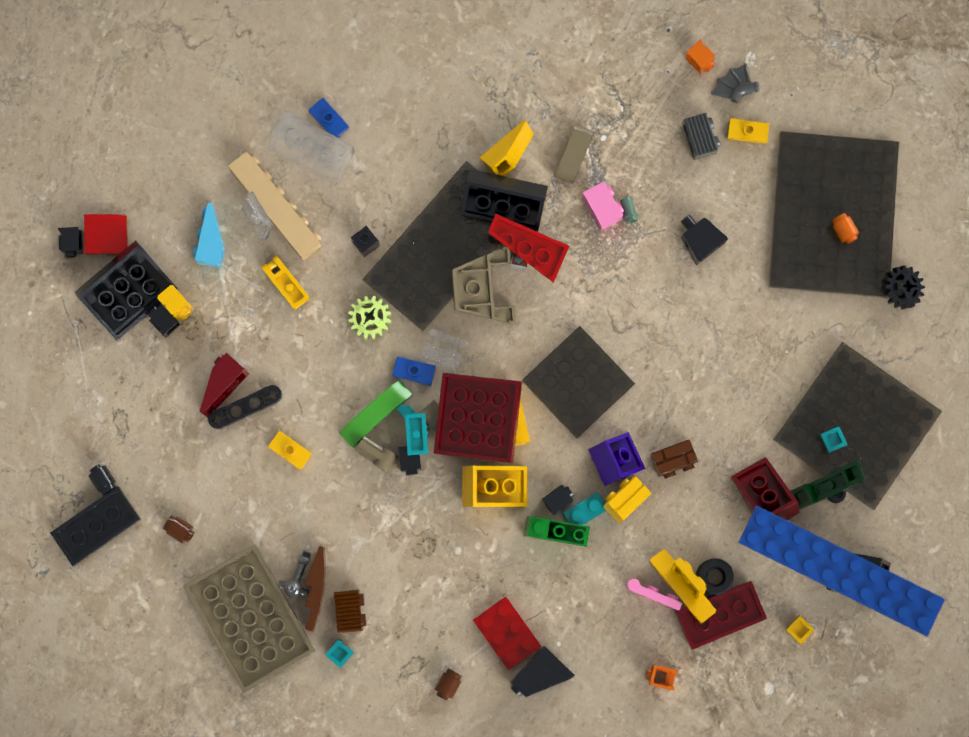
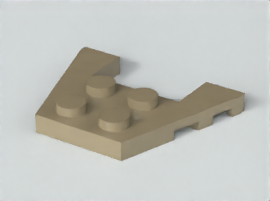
M502 247L451 269L454 310L516 324L515 306L494 307L491 265L511 264L510 250L507 247Z

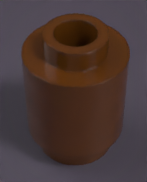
M172 515L163 526V530L166 531L167 535L182 544L185 541L189 542L195 533L192 531V525Z
M448 668L446 672H443L435 687V690L438 691L436 695L446 701L448 698L453 699L462 682L460 681L462 675Z

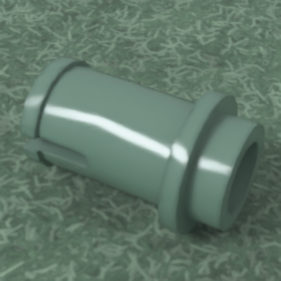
M626 197L621 199L620 202L624 210L623 220L627 224L638 221L637 217H639V214L635 211L633 198Z

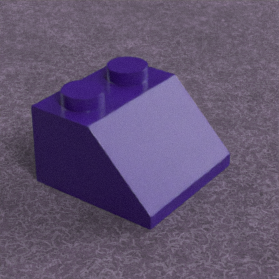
M629 432L603 441L588 449L604 486L645 469Z

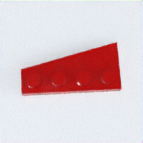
M496 214L488 233L554 283L569 245Z

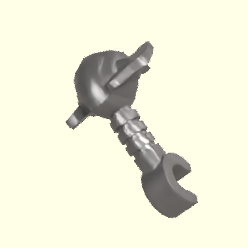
M303 550L298 562V568L293 577L294 579L289 581L280 580L278 583L280 588H284V593L289 598H295L299 594L306 595L309 592L299 582L311 556L309 551Z

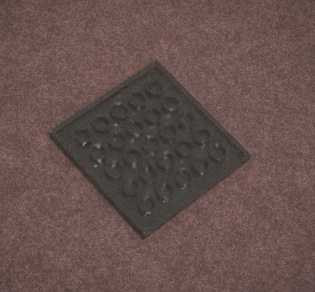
M841 342L773 440L823 476L829 475L839 470V468L859 460L866 480L847 489L846 492L870 509L875 510L942 411L844 342ZM839 426L848 445L827 453L820 434Z

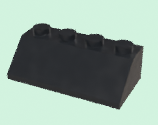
M470 169L466 180L460 215L493 221L495 215L498 214L538 232L548 186Z

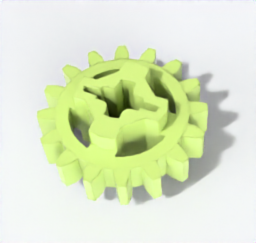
M365 296V301L363 302L357 299L358 305H351L354 312H348L353 317L348 320L350 324L354 323L351 327L352 331L358 330L357 336L363 333L365 339L369 335L375 339V334L377 333L382 337V330L388 331L389 329L386 324H391L392 322L387 318L392 315L391 312H386L389 308L388 304L382 306L383 299L377 302L375 296L371 300ZM366 305H372L371 308H363ZM380 310L383 312V321L378 318ZM357 314L362 318L360 325L357 323ZM373 314L374 320L367 322L366 315L370 316ZM369 327H377L374 330H368Z

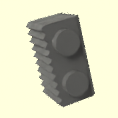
M707 113L685 118L682 126L693 160L717 154L720 142L718 136L713 134L714 123L712 118H708Z

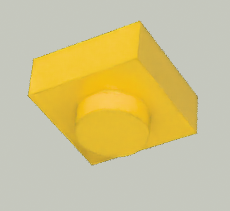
M799 615L785 631L801 645L815 629Z

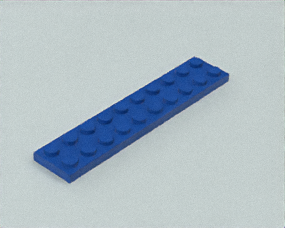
M757 505L738 541L739 544L928 637L945 601L944 598Z

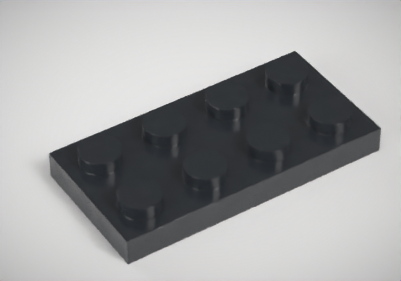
M117 486L50 532V534L71 565L76 566L142 519L120 487Z

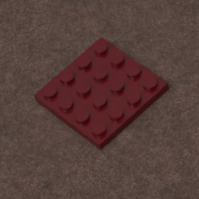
M443 373L434 454L513 463L522 381Z

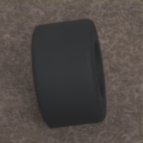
M712 558L706 560L696 571V576L701 577L705 582L707 588L705 593L709 595L726 593L734 581V573L731 566L721 559ZM712 569H717L722 573V581L717 585H712L707 580V574Z

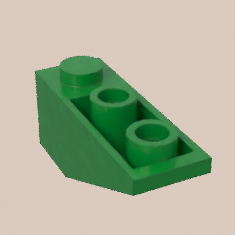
M527 516L523 536L587 547L590 527Z

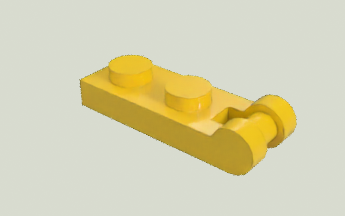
M277 255L272 258L270 263L267 265L265 263L261 266L262 270L294 310L311 299ZM279 267L280 271L274 275L272 270Z

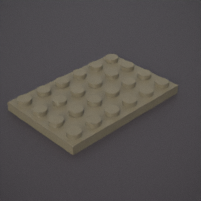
M255 544L184 585L243 693L315 652L314 647Z

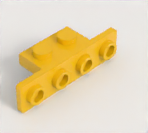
M663 549L650 559L651 565L700 623H703L716 612V609L704 596L707 589L705 582L701 577H697L693 573V569L687 561H683L681 557L674 560L666 549Z

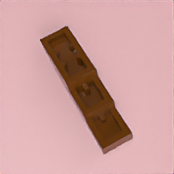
M321 546L318 548L305 581V585L312 587L304 606L312 609L305 629L311 632L315 630L325 591L326 558L325 548Z

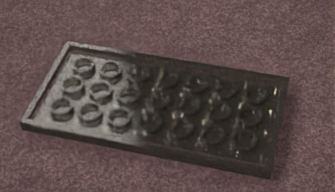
M467 161L362 279L422 332L453 298L451 269L493 252L500 244L498 240L488 233L492 221L460 215L470 169L477 170Z

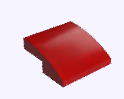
M84 214L85 254L115 256L128 247L127 216Z

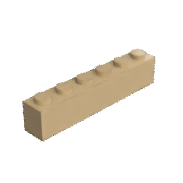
M246 151L228 165L230 171L303 261L322 247L319 242L322 238L315 230L311 232L307 227L309 225L307 219L303 215L298 216L295 212L297 207L291 200L286 201L283 197L285 192L278 184L274 186L271 182L273 178L266 169L262 171L258 166L261 163L254 154L250 156Z

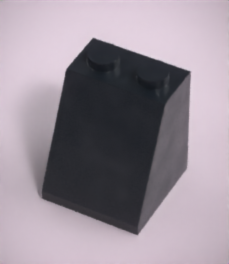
M543 645L510 681L512 684L510 688L519 697L522 694L528 697L572 679L575 675Z

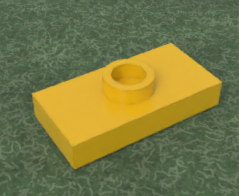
M730 118L727 139L767 144L769 123Z
M280 430L268 445L271 450L300 470H302L312 456L311 452Z

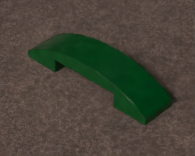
M856 460L829 475L791 490V493L798 501L800 510L837 495L866 480L859 460Z

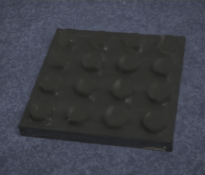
M581 326L522 379V382L576 439L635 385Z

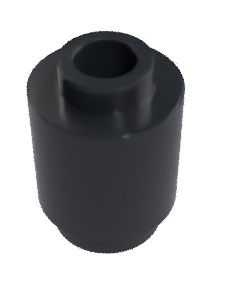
M99 464L90 470L91 474L88 477L97 491L101 492L103 496L117 487L116 481L106 465L101 467Z

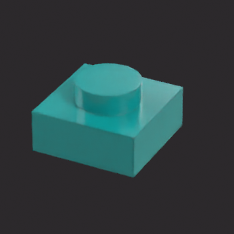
M839 426L820 434L827 453L848 445Z
M338 639L325 655L341 668L354 652Z

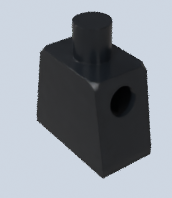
M691 215L686 216L681 221L687 229L681 236V239L696 265L728 241V237L705 217L698 223H696Z

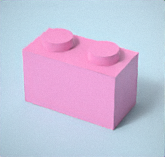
M604 181L582 194L585 204L601 231L622 220V213H624L619 202L616 203L612 197L614 196L612 188L609 185L606 186Z

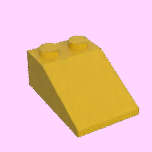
M462 466V507H527V466Z

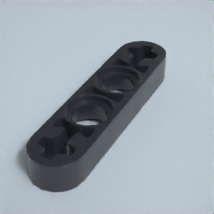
M275 385L267 386L213 411L208 418L209 424L215 429H223L277 404L282 399V391ZM273 389L274 392L278 391V394H276V399L273 400L271 397L267 398L265 400L268 403L264 405V400L262 399L260 394L263 393L264 397L270 395V390ZM252 398L260 400L258 408L253 409L249 406V401ZM234 406H239L242 409L239 417L231 415V409ZM227 410L230 421L224 418L221 420L220 425L213 423L216 415L223 417L225 416L223 411Z

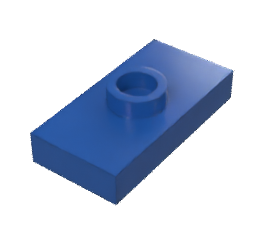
M324 98L308 110L334 141L349 129L346 122Z
M397 356L392 377L431 386L436 366Z

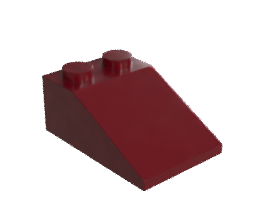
M228 353L225 355L221 354L214 361L215 365L212 368L200 412L207 418L249 375Z
M766 457L731 476L751 513H753L756 505L785 520L800 513L798 501Z

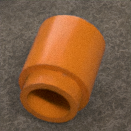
M846 213L832 220L834 224L832 227L841 243L846 241L849 244L858 239L856 235L859 234V231L851 217L847 216Z

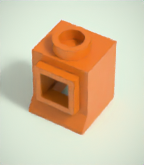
M702 39L692 46L684 57L700 74L705 70L709 72L716 65L714 62L715 54L706 45L703 46Z
M653 664L652 668L648 667L646 680H649V685L674 691L675 687L673 684L678 670ZM656 671L666 673L664 683L655 681Z

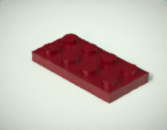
M752 581L729 589L726 593L707 598L716 609V612L703 623H700L687 607L676 611L691 650L767 619Z

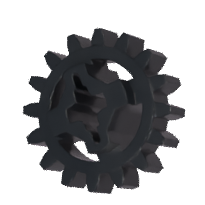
M906 265L892 268V271L886 273L889 278L882 280L886 283V286H883L882 289L887 292L883 296L890 298L887 302L888 304L894 303V308L901 307V310L915 307V304L921 302L918 297L924 296L921 289H924L925 286L920 283L924 279L917 277L919 271L913 272V267L906 268Z

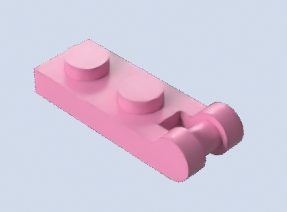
M631 579L627 582L628 590L674 610H680L682 603L678 601L679 597L667 593V596L659 593L660 589L651 585L645 588L640 585L637 579Z

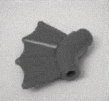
M745 63L739 68H730L727 75L718 78V85L711 94L729 98L730 101L738 103L742 96L758 92L759 83L751 82L748 66Z

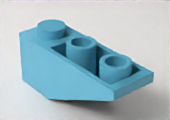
M208 202L207 208L204 207L202 211V219L204 221L202 227L198 229L197 238H199L198 246L194 247L193 257L197 264L221 268L225 247L215 208L212 203Z

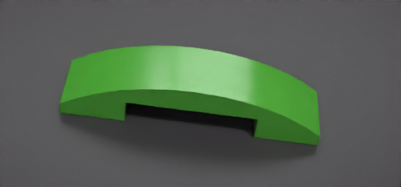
M398 380L353 418L339 432L340 435L353 448L364 436L366 437L373 428L413 394Z

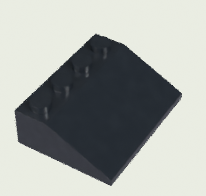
M135 240L77 289L75 294L109 333L118 340L147 316L152 308L161 304L158 300L159 294L170 285H173L176 289L178 288Z

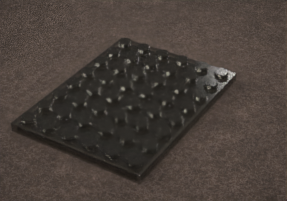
M780 132L769 288L889 298L883 296L887 292L882 289L883 286H886V283L882 280L889 278L886 273L891 271L899 141ZM843 213L851 217L859 231V234L856 235L858 239L849 244L846 241L841 243L832 227L834 225L832 220Z

